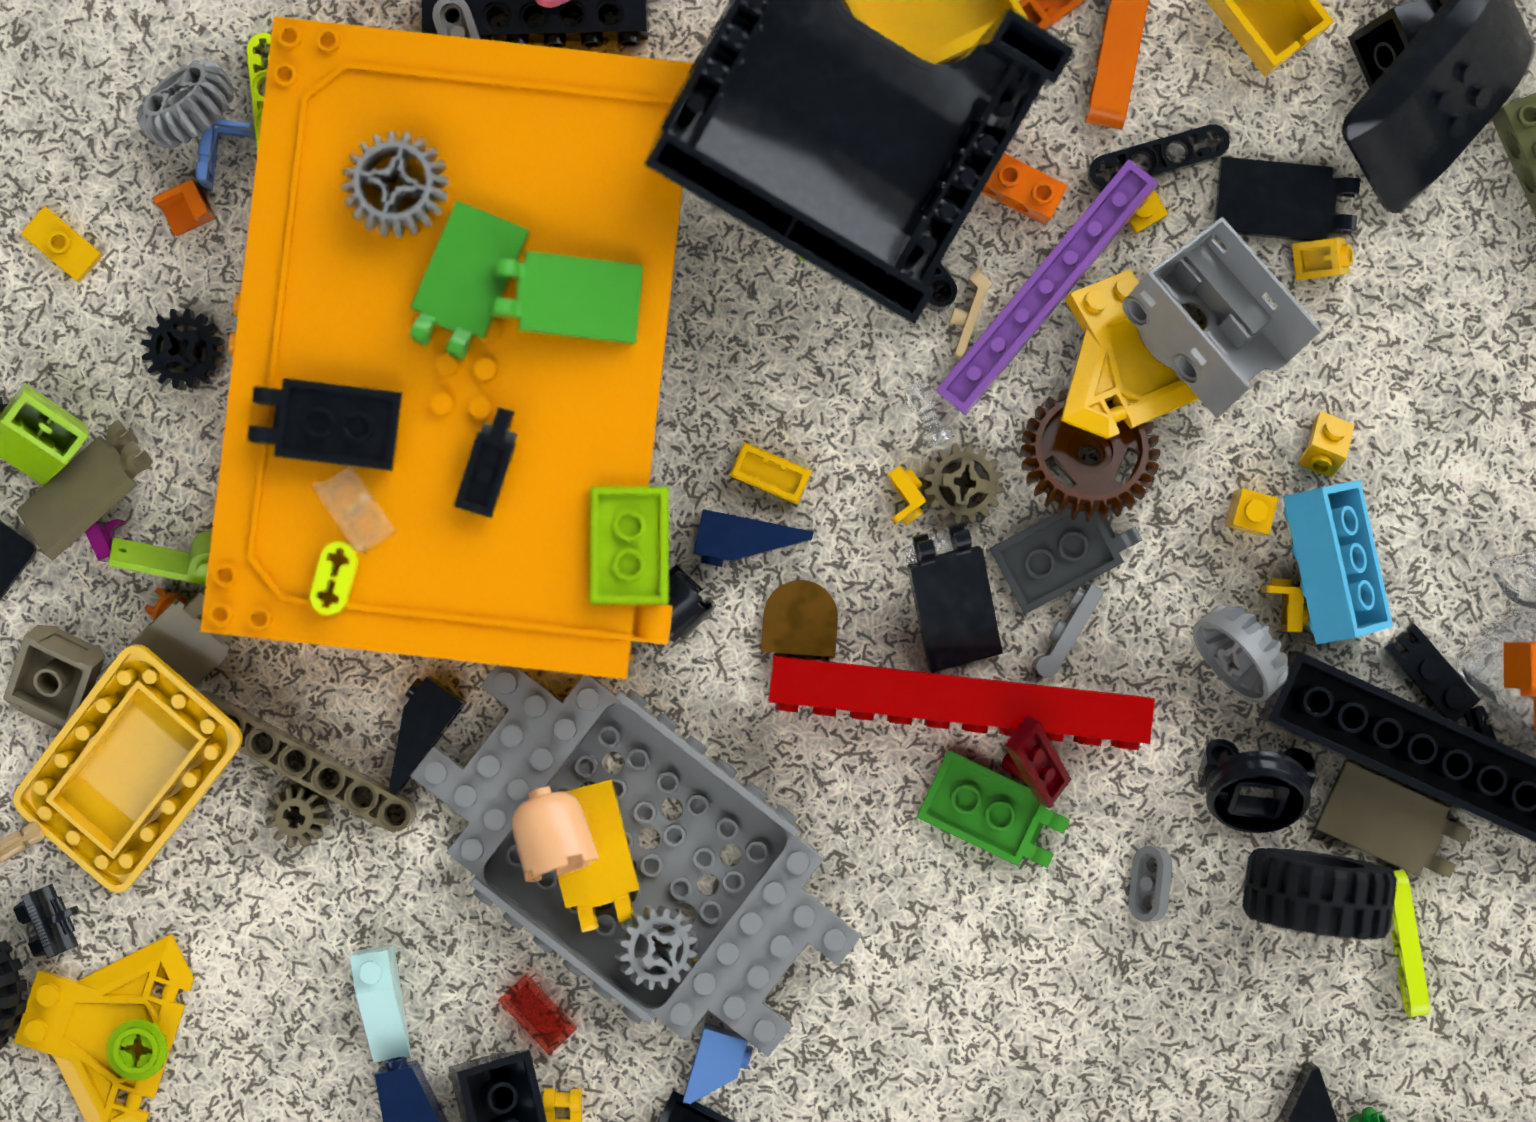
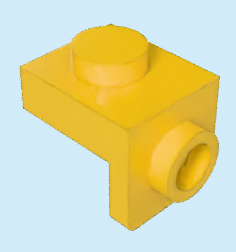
M1320 411L1314 420L1308 446L1300 456L1298 464L1317 474L1333 477L1347 458L1355 424Z
M899 465L888 473L886 477L908 506L890 520L894 525L902 520L905 526H907L924 513L920 506L927 501L918 490L923 485L910 468L904 471Z
M1271 578V585L1261 586L1260 593L1282 594L1280 632L1302 633L1303 625L1307 626L1309 621V611L1307 603H1304L1301 587H1294V580Z

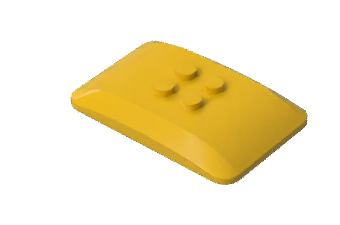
M130 645L118 654L17 787L13 795V803L15 809L29 823L36 822L45 837L103 887L111 892H123L135 883L239 751L243 736L235 722L150 649L143 645Z

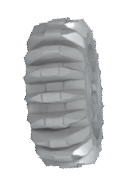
M208 59L192 61L188 66L182 65L179 70L171 71L169 76L165 79H160V83L156 87L151 88L150 94L143 97V103L137 109L136 119L143 130L142 132L150 141L164 149L171 146L175 148L182 142L186 144L192 138L200 137L201 133L206 129H211V125L215 121L221 120V114L229 109V103L233 101L235 88L225 71L218 67L214 61H209Z
M394 131L388 132V142H383L379 134H374L373 141L375 146L369 148L365 142H360L359 147L364 154L362 157L353 153L350 154L349 159L356 167H348L343 170V174L353 180L342 184V190L345 193L352 194L345 199V203L349 208L357 207L353 217L357 221L366 218L364 226L369 231L375 229L379 224V234L381 236L387 237L391 227H393L396 237L402 238L404 227L408 226L411 233L416 235L419 231L415 223L421 220L425 226L430 227L432 222L427 214L431 211L435 215H441L442 209L435 201L443 202L448 200L447 193L437 189L449 185L448 177L439 175L446 170V166L443 161H435L439 155L435 148L425 151L427 143L423 138H419L412 145V135L409 132H405L402 135L400 142H398ZM392 157V161L386 169H373L382 160ZM409 158L414 159L424 167L426 185L419 184L417 180L409 178L410 168L407 165ZM397 177H399L404 185L403 187L396 186L394 192H392L387 184L395 183ZM366 184L373 185L375 189L383 192L381 201L384 207L382 212L369 204L366 197ZM410 198L419 200L412 208L404 212L395 213L399 212L400 206L405 200Z

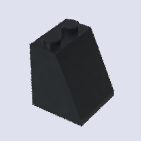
M1415 0L1393 7L1347 37L1369 88L1442 7L1443 4L1439 0Z

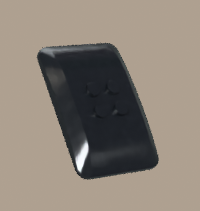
M1447 0L1345 117L1342 125L1343 138L1383 208L1391 213L1402 212L1457 159L1508 100L1530 67L1535 55V47L1514 0Z

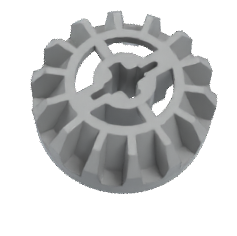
M1216 606L1194 625L1193 638L1200 655L1221 681L1239 696L1252 702L1261 703L1274 694L1287 680L1288 657L1280 651L1281 642L1280 640H1273L1268 633L1270 628L1268 626L1262 627L1257 622L1255 614H1245L1240 606Z

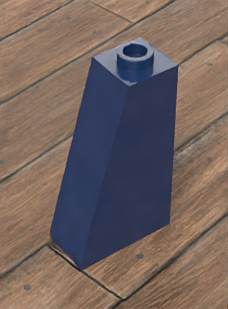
M395 1057L384 1061V1066L380 1067L374 1074L383 1122H448L418 1060L407 1062L406 1057Z

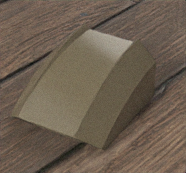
M37 625L23 637L3 699L20 712L61 730L93 689L96 677L99 675L106 657L99 645H92L61 630L59 626Z

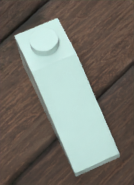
M394 945L357 950L350 956L355 994L373 1062L385 1061L395 1057H411Z

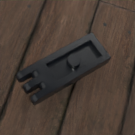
M1412 623L1406 629L1415 638L1413 643L1404 634L1400 633L1395 639L1404 648V651L1400 653L1391 643L1386 645L1384 649L1443 717L1456 722L1476 705L1480 698L1421 630Z

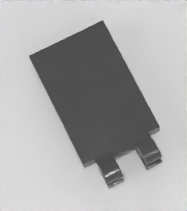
M1065 508L1060 515L1056 513L989 549L1021 610L1026 614L1124 563L1119 552L1142 541V538L1136 527L1116 536L1107 518L1105 521H1102L1098 512H1093L1090 522L1086 521L1085 512L1080 511L1076 519L1072 520L1071 509ZM1108 509L1107 516L1113 514L1111 509Z

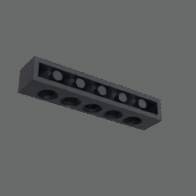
M422 0V33L438 34L432 17L434 5L438 0ZM464 0L472 12L480 39L528 45L529 43L544 42V46L555 48L566 47V42L581 41V45L584 47L603 46V41H618L619 45L629 47L640 45V40H649L648 0H570L553 8L543 7L535 0ZM456 10L450 11L447 14V21L453 23L460 16L459 12ZM613 11L620 15V19L614 25H605L600 21L603 14ZM577 12L583 16L582 21L576 26H567L563 23L564 18L569 13ZM540 13L546 17L544 23L539 27H530L526 24L527 19L532 14ZM504 14L508 16V21L503 27L493 28L490 26V21L495 15Z

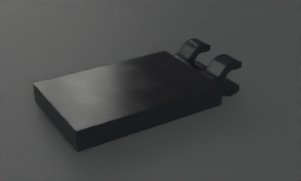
M1221 157L1214 223L1223 217L1238 235L1299 241L1327 239L1328 232L1352 234V231H1356L1357 216L1349 214L1335 215L1337 196L1354 198L1355 194H1359L1361 179L1352 177L1333 178L1334 167Z
M283 378L282 390L254 386L252 402L259 405L275 406L273 428L249 425L247 441H250V443L275 445L274 457L393 471L403 394L401 392Z
M964 524L948 527L953 551L936 555L933 539H929L927 533L912 537L917 562L908 564L907 569L926 661L931 673L1003 654L983 549L979 545L972 547L970 531L965 529Z

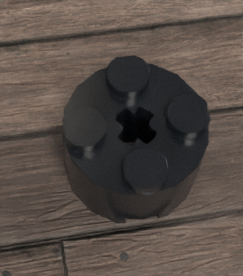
M675 565L672 569L669 568V605H667L673 606L669 639L674 643L679 638L686 639L717 607L710 598L706 603L702 600L703 598L698 593L703 589L678 565Z

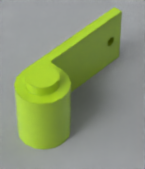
M212 531L201 532L195 536L189 552L113 537L108 566L206 585Z

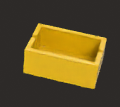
M1206 0L1264 77L1289 60L1296 52L1298 53L1321 36L1334 22L1318 0Z

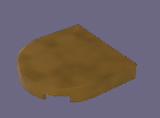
M794 580L779 586L770 595L764 608L761 652L835 657L838 612L836 604L827 590L807 580Z

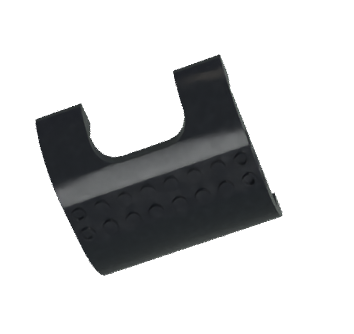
M729 0L671 103L650 146L644 165L915 325L934 293V290L927 286L928 282L1043 85L1056 84L1076 49L1011 8H1007L962 58L949 64H933L922 60L856 19L845 8L842 0Z

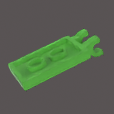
M456 200L410 307L413 311L420 313L409 333V336L413 337L412 340L428 346L436 325L448 329L454 333L450 338L446 351L449 352L450 356L464 361L473 336L485 340L494 317H491L492 301L495 297L503 298L510 279L494 278L496 261H498V258L518 261L530 235L529 230Z
M531 251L525 252L524 262L498 258L494 278L517 280L516 300L495 297L492 301L491 317L519 319L518 331L634 345L637 339L643 265Z
M951 750L947 751L917 814V818L1018 867L1024 856L1048 868L1054 854L1035 845V842L1043 825L1064 834L1070 821L1046 809V806L1036 800L1030 788Z

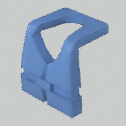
M221 119L215 121L211 125V129H206L202 132L197 152L199 158L198 162H196V178L205 191L213 192L219 135L256 138L253 124Z

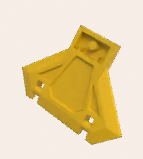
M1131 269L1074 291L1065 299L1084 332L1060 421L1106 439L1120 433L1117 422L1124 420L1129 428L1133 429L1199 400L1191 388L1177 376L1174 369L1161 363L1149 352L1139 335L1137 326L1125 315L1122 303L1139 283ZM1196 323L1204 331L1206 326ZM1112 401L1115 407L1109 409L1106 402Z
M173 934L78 981L43 969L37 970L27 1000L26 1010L22 1015L21 1024L17 1030L14 1043L53 1055L86 1122H147L150 1112L139 1108L143 1096L153 1099L156 1096L186 1006L175 1002L179 989L191 991L195 979ZM156 982L165 984L161 997L152 994ZM143 1018L145 1021L157 1024L160 1031L167 1036L166 1043L169 1053L164 1066L155 1075L144 1080H129L118 1075L111 1067L107 1058V1043L110 1035L119 1025L126 1021ZM138 1037L135 1044L124 1047L136 1053L137 1061L140 1060L142 1054L152 1051L148 1047L142 1046L140 1037ZM120 1089L129 1092L125 1104L117 1101Z

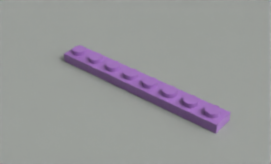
M1128 159L939 385L936 392L966 416L1158 187V181Z

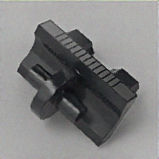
M53 884L21 896L22 901L13 910L18 922L22 924L32 922L37 935L29 938L28 946L34 957L46 955L47 959L78 946L73 933L75 928L70 919V916L80 912L77 905L66 909L62 897L57 896Z

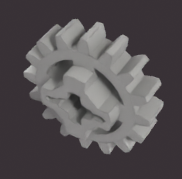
M662 905L658 907L656 913L652 907L645 906L643 917L633 912L631 913V918L634 923L631 926L621 924L620 927L626 934L624 937L615 938V942L623 947L621 951L614 955L619 961L625 962L620 967V971L625 975L631 974V982L636 985L643 982V986L648 990H653L655 983L662 989H668V979L671 978L679 983L681 982L680 970L683 969L690 972L692 968L686 961L688 958L697 957V953L690 949V945L698 940L694 935L687 934L693 926L686 920L681 921L683 916L681 913L675 910L670 913L669 908ZM663 923L668 924L669 927L666 928L663 926L659 930H656L652 927V925ZM653 939H655V940L658 941V943L656 944V947H657V949H658L657 952H658L659 956H657V955L654 954V952L656 951V948H655V946H654L655 942L653 941ZM652 966L660 968V970L653 972L643 970L644 968L650 969Z

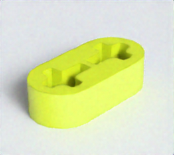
M330 543L323 549L320 555L310 592V602L312 607L323 615L339 614L348 604L359 557L357 551L347 543ZM340 549H344V556L349 558L348 566L341 565L337 577H334L335 563L330 561L331 554H338ZM333 580L336 581L333 592L336 596H339V601L337 604L331 603L329 609L324 608L325 601L320 599V593L328 592Z

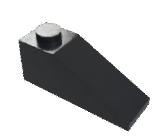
M427 676L423 681L417 678L405 694L409 700L403 708L389 791L394 795L402 791L410 780L411 774L432 747L437 744L467 703L432 676Z

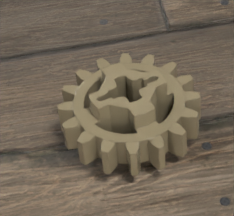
M971 443L967 444L964 452L960 451L957 444H953L951 455H948L944 450H940L938 456L941 462L930 461L928 463V466L934 472L933 474L923 476L924 481L931 483V487L923 491V494L925 496L933 495L935 500L929 507L934 509L940 506L943 509L940 515L941 519H945L949 514H953L954 524H960L962 517L966 516L969 523L973 524L976 521L975 513L978 512L982 517L986 518L989 516L986 506L997 507L999 505L998 500L993 496L994 493L1004 492L1002 486L996 485V480L1002 478L1004 473L993 471L992 468L997 464L998 460L995 458L987 462L984 459L987 453L985 448L978 452V454L973 453V444ZM960 459L958 470L952 474L941 473L947 464ZM975 463L984 470L987 480L981 479L974 470ZM965 468H967V481L973 483V488H968L965 491L961 501L960 486L954 485V480L960 479L965 472ZM939 487L947 489L952 495V505L947 503L942 497ZM974 494L986 495L977 506L967 509L969 498Z

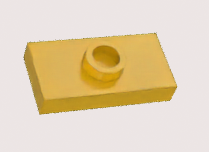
M46 206L42 207L20 233L79 283L104 255Z
M743 442L729 477L798 506L812 470Z

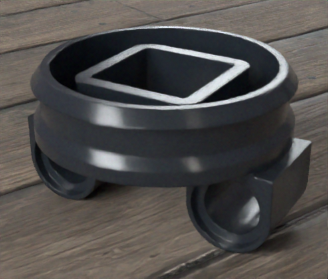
M1215 739L1208 743L1198 770L1199 787L1206 788V803L1210 813L1225 826L1248 833L1273 832L1286 828L1298 821L1310 806V791L1316 779L1315 761L1305 750L1290 748L1284 751L1283 754L1270 751L1240 753L1235 744L1225 739ZM1243 786L1273 789V798L1240 795V791Z

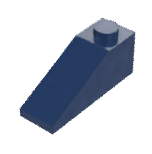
M703 509L694 554L701 556L700 563L722 567L723 560L733 562L811 541L813 531Z

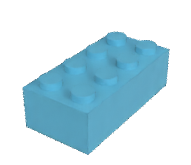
M1361 480L1283 496L1285 504L1284 516L1290 526L1293 540L1292 551L1298 562L1301 575V591L1306 598L1310 616L1309 627L1314 634L1316 645L1357 638L1394 627Z

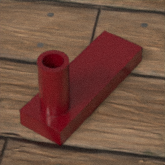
M1026 716L1004 745L1008 752L1003 758L1002 768L1026 781L1036 800L1050 809L1072 779L1040 723Z

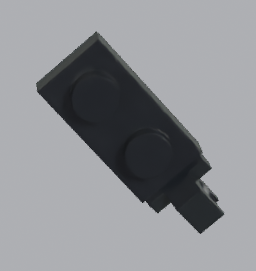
M498 407L493 424L483 423L481 431L477 432L454 507L493 518L516 447L515 441L518 434L509 431L515 414L514 411Z

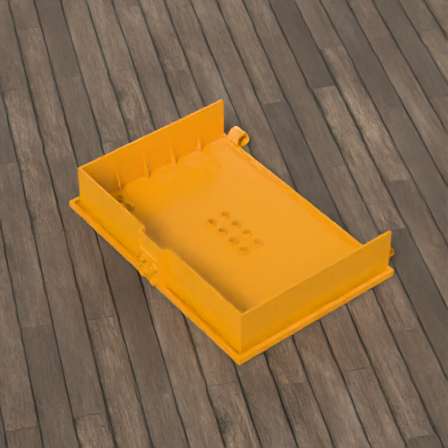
M274 16L241 294L235 295L233 303V314L238 319L236 332H232L229 338V354L233 355L200 632L618 679H628L629 662L635 660L636 654H631L632 641L669 645L673 606L589 604L590 486H650L683 187L645 166L644 162L655 135L693 63ZM389 131L396 133L398 142H400L405 132H409L412 135V145L419 138H423L427 143L425 151L435 148L439 154L435 161H443L446 166V170L439 175L447 176L449 179V185L437 188L443 190L448 195L447 201H435L442 209L441 215H435L430 211L427 214L432 222L430 227L425 226L420 220L415 223L419 233L413 235L408 226H405L402 238L396 237L393 227H391L387 237L379 234V224L372 231L367 230L364 226L366 218L357 221L353 217L357 207L349 208L345 203V199L352 194L345 193L342 190L343 183L353 181L343 174L344 168L356 167L349 159L350 154L353 153L362 157L364 153L359 147L360 142H365L369 148L375 146L373 141L374 134H379L383 142H388L387 135ZM392 157L382 160L373 169H386L390 165ZM409 158L407 164L410 168L409 178L417 180L419 184L426 185L424 167L419 162ZM397 177L395 183H388L387 185L394 192L396 186L403 187L404 184ZM366 184V197L369 204L382 212L384 207L381 201L383 192L375 189L373 185ZM411 198L405 200L401 204L399 212L395 213L404 212L412 208L419 200ZM456 200L528 229L530 235L518 260L520 262H524L525 252L531 251L643 265L636 343L633 345L518 331L519 319L494 317L485 340L473 336L464 361L448 354L449 352L446 351V347L454 332L438 325L434 328L428 346L413 341V337H410L409 333L420 313L413 311L410 307ZM510 279L503 298L516 300L517 280ZM283 378L401 392L403 398L394 470L385 471L279 458L273 456L275 445L250 443V441H247L249 425L273 428L275 406L259 405L252 402L254 386L282 390ZM498 407H503L515 412L509 431L518 435L515 441L516 447L493 518H488L454 507V503L477 432L481 431L483 423L492 425ZM344 542L351 545L357 551L359 557L349 601L341 613L323 615L317 612L310 602V592L320 555L328 544ZM340 549L338 554H331L330 561L335 563L333 576L337 577L340 566H348L349 558L344 556V549ZM331 581L328 592L320 593V599L325 601L324 608L329 609L331 603L337 604L339 601V596H336L333 592L336 581Z

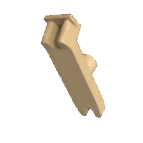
M980 268L967 281L976 289L969 312L955 307L949 322L963 328L953 358L959 360L964 357L986 291L993 284L980 272Z

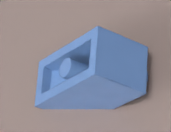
M705 1023L685 1089L683 1102L691 1104L735 1080L738 1077L740 1068L747 1069L753 1047L747 1046L748 1041L735 1031Z

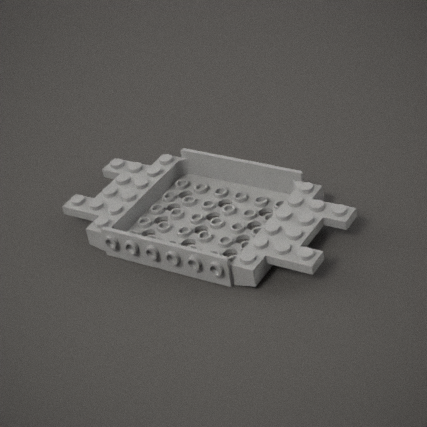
M496 665L480 687L509 709L499 724L465 767H462L437 746H433L410 776L469 822L446 853L475 875L469 883L475 888L473 894L484 904L491 906L494 903L505 912L503 918L513 927L521 930L524 926L535 936L532 940L547 953H551L554 950L565 959L562 964L570 972L579 977L583 973L595 983L592 985V988L607 1000L614 997L624 1005L622 1011L634 1022L640 1024L643 1020L650 1024L656 1017L682 1039L686 1040L709 1010L769 1057L792 1027V1024L763 1002L808 943L839 966L861 937L858 931L802 889L823 862L824 856L797 835L799 826L795 822L798 818L783 806L779 805L775 809L766 802L765 798L768 795L752 782H749L746 786L734 777L738 772L720 758L717 763L705 754L708 748L696 738L690 735L685 739L676 732L675 729L678 725L665 714L660 712L656 716L645 708L648 701L634 690L630 689L628 693L618 690L615 694L593 676L583 675L562 702L519 667ZM617 752L623 757L624 766L619 773L610 774L604 770L602 760L607 753ZM613 779L632 859L637 865L636 875L640 889L629 892L634 912L643 917L645 906L652 907L657 913L658 907L662 905L669 908L671 913L678 905L683 903L692 905L696 911V918L691 923L693 927L687 934L697 937L698 941L690 945V949L697 953V957L687 959L686 963L692 969L690 972L683 969L680 970L681 982L677 983L670 978L668 979V989H662L655 983L653 990H648L643 986V982L636 985L630 981L631 974L625 975L620 971V967L625 962L616 959L614 954L621 951L623 946L617 944L615 938L624 937L626 934L620 927L622 923L631 926L634 922L629 920L619 923L614 902L605 909L594 907L599 927L582 933L577 906L565 909L556 869L542 874L541 881L525 882L512 831L511 819L517 807L529 800L528 793L530 791L550 786L551 792H564L580 788L582 784L588 781L599 783ZM676 798L681 802L683 812L679 818L670 820L663 816L661 805L664 800ZM650 827L659 833L660 842L657 847L645 849L639 844L638 835L642 829ZM735 844L741 849L742 858L738 864L729 866L722 862L720 851L723 846ZM712 874L718 879L719 888L716 893L704 895L698 890L697 881L701 875ZM663 923L652 925V927L656 930H659L663 926L666 928L669 927L668 924ZM652 966L650 969L644 968L643 970L653 972L660 970V968Z

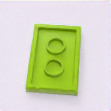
M590 486L589 604L669 605V487Z

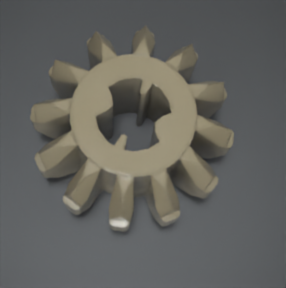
M292 784L285 786V796L279 792L272 795L273 801L278 806H267L265 812L275 816V819L266 822L267 828L275 826L279 828L273 837L275 841H279L287 835V847H295L298 839L303 847L311 845L310 835L315 839L323 837L322 830L316 825L327 826L330 824V819L319 816L320 812L328 810L330 806L328 803L317 806L315 802L322 795L314 792L308 797L309 788L300 785L297 792ZM299 807V813L305 816V820L298 822L296 825L295 818L290 816V812Z

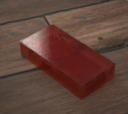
M527 973L498 999L548 1055L578 1028Z

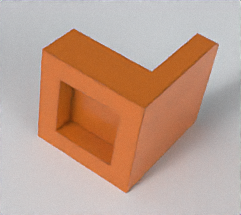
M193 179L152 197L155 205L163 210L175 236L182 235L216 219L201 185Z

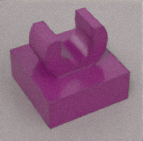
M114 519L107 524L106 522L97 521L85 532L98 561L109 562L112 540L115 537L114 532L118 527L125 525L124 520ZM131 537L123 538L125 540L133 541Z

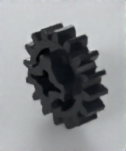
M188 308L185 309L183 317L175 309L170 310V319L168 320L158 315L156 318L159 326L157 328L147 326L146 328L152 335L151 340L141 341L142 345L149 348V353L141 356L142 360L153 362V365L147 370L149 374L155 376L161 373L158 382L166 386L172 380V386L176 390H182L184 382H186L188 388L195 390L197 389L198 379L206 384L210 383L211 381L207 373L210 370L219 373L221 369L214 363L216 359H225L226 356L217 351V347L225 343L223 338L214 337L219 327L214 323L206 326L208 317L200 313L195 318L194 311ZM188 325L197 329L195 331L191 330L188 333H182L177 327ZM165 339L163 351L160 352L161 343ZM176 339L188 344L185 349L189 359L178 354L181 349ZM207 345L206 356L202 361V350ZM182 365L190 372L177 374L170 370Z

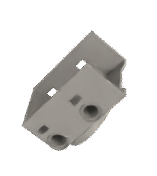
M1223 217L1150 270L1122 303L1125 315L1137 326L1139 335L1149 352L1161 363L1174 369L1177 376L1191 388L1216 418H1219L1229 410L1231 405L1251 387L1248 382L1264 369L1278 371L1322 331ZM1215 236L1228 248L1226 252L1214 239ZM1265 292L1278 305L1276 308L1263 295ZM1192 305L1203 312L1206 317L1204 331L1201 330L1182 306Z

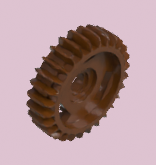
M1062 389L1058 395V402L1049 396L1045 403L1046 409L1041 406L1036 408L1035 418L1030 417L1026 427L1029 431L1023 432L1022 442L1025 444L1021 446L1020 456L1026 457V459H1023L1021 468L1025 471H1031L1026 477V484L1038 482L1034 489V496L1045 492L1047 494L1044 503L1045 507L1054 501L1057 502L1058 515L1065 508L1071 509L1072 520L1076 519L1080 511L1085 512L1087 522L1091 521L1093 512H1098L1101 520L1105 521L1108 509H1111L1115 516L1118 517L1122 513V504L1131 510L1136 503L1135 498L1142 500L1145 497V488H1150L1154 482V477L1151 475H1155L1159 469V464L1154 461L1159 459L1161 450L1153 448L1156 447L1159 436L1148 435L1153 430L1154 422L1144 423L1130 429L1125 421L1122 420L1116 423L1120 432L1118 435L1109 439L1103 438L1060 421L1067 398V393ZM1112 401L1106 402L1109 409L1115 407ZM1093 448L1099 454V461L1093 465L1084 464L1078 457V452L1081 449ZM1128 450L1137 454V462L1129 481L1123 484L1115 481V477ZM1051 458L1074 485L1072 488L1066 487L1052 475L1046 465L1048 460Z

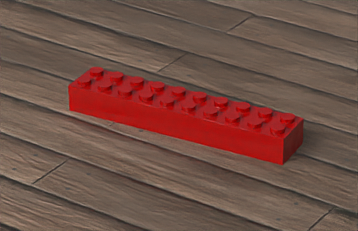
M773 655L768 702L776 703L775 710L798 712L799 705L813 707V714L836 717V710L850 711L852 719L874 721V714L887 715L889 723L912 725V718L925 719L924 725L940 729H949L950 722L962 723V730L976 733H987L988 726L999 727V734L1005 736H1012L1025 717L1029 716L1040 723L1050 741L1063 742L1064 735L1074 736L1073 742H1078V744L1101 746L1102 739L1111 740L1110 746L1139 750L1140 743H1151L1155 698Z

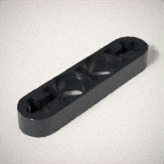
M1212 124L1097 157L1089 166L1087 172L1088 180L1094 188L1102 191L1109 182H1105L1103 177L1097 178L1095 173L1099 171L1100 164L1105 163L1107 169L1118 167L1120 161L1117 158L1123 157L1124 165L1128 159L1131 160V157L1137 153L1145 154L1149 158L1150 168L1146 173L1152 177L1220 158L1228 149L1230 144L1229 135L1222 126ZM1207 133H1211L1213 138H1220L1221 143L1218 144L1215 152L1212 151L1210 146L1203 147L1196 151L1199 157L1194 158V146L1189 139L1190 137H1194V145L1204 142L1207 139ZM1172 143L1182 145L1186 151L1185 160L1178 163L1170 161L1166 155L1167 146ZM1117 172L1113 173L1110 176V181L1117 174Z

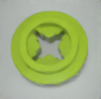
M143 1018L126 1021L119 1025L109 1037L107 1043L108 1061L113 1070L123 1078L135 1081L150 1078L164 1066L169 1053L166 1043L167 1036L160 1031L157 1024L145 1021ZM138 1037L142 1040L141 1044L143 1047H148L149 1050H152L142 1054L139 1061H137L134 1051L124 1048L135 1044Z

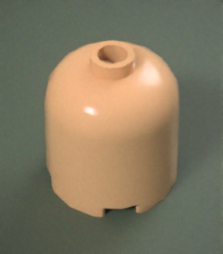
M550 786L530 791L528 793L529 800L521 803L513 812L511 819L512 831L525 882L541 881L542 874L555 869L557 876L564 875L591 865L590 861L599 860L583 808L579 800L572 794L563 791L551 792Z

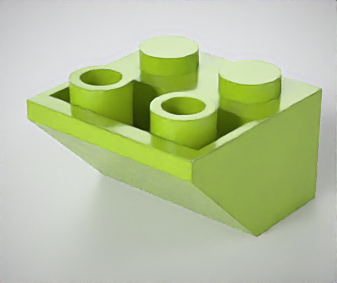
M25 382L0 414V458L43 486L68 464L89 436L87 424Z

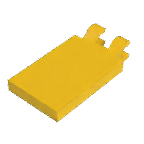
M613 779L564 791L572 794L579 800L599 855L598 861H590L591 865L558 876L565 909L577 906L582 933L599 927L594 907L614 902L618 922L622 923L632 920L631 913L634 912L629 892L637 891L640 887Z

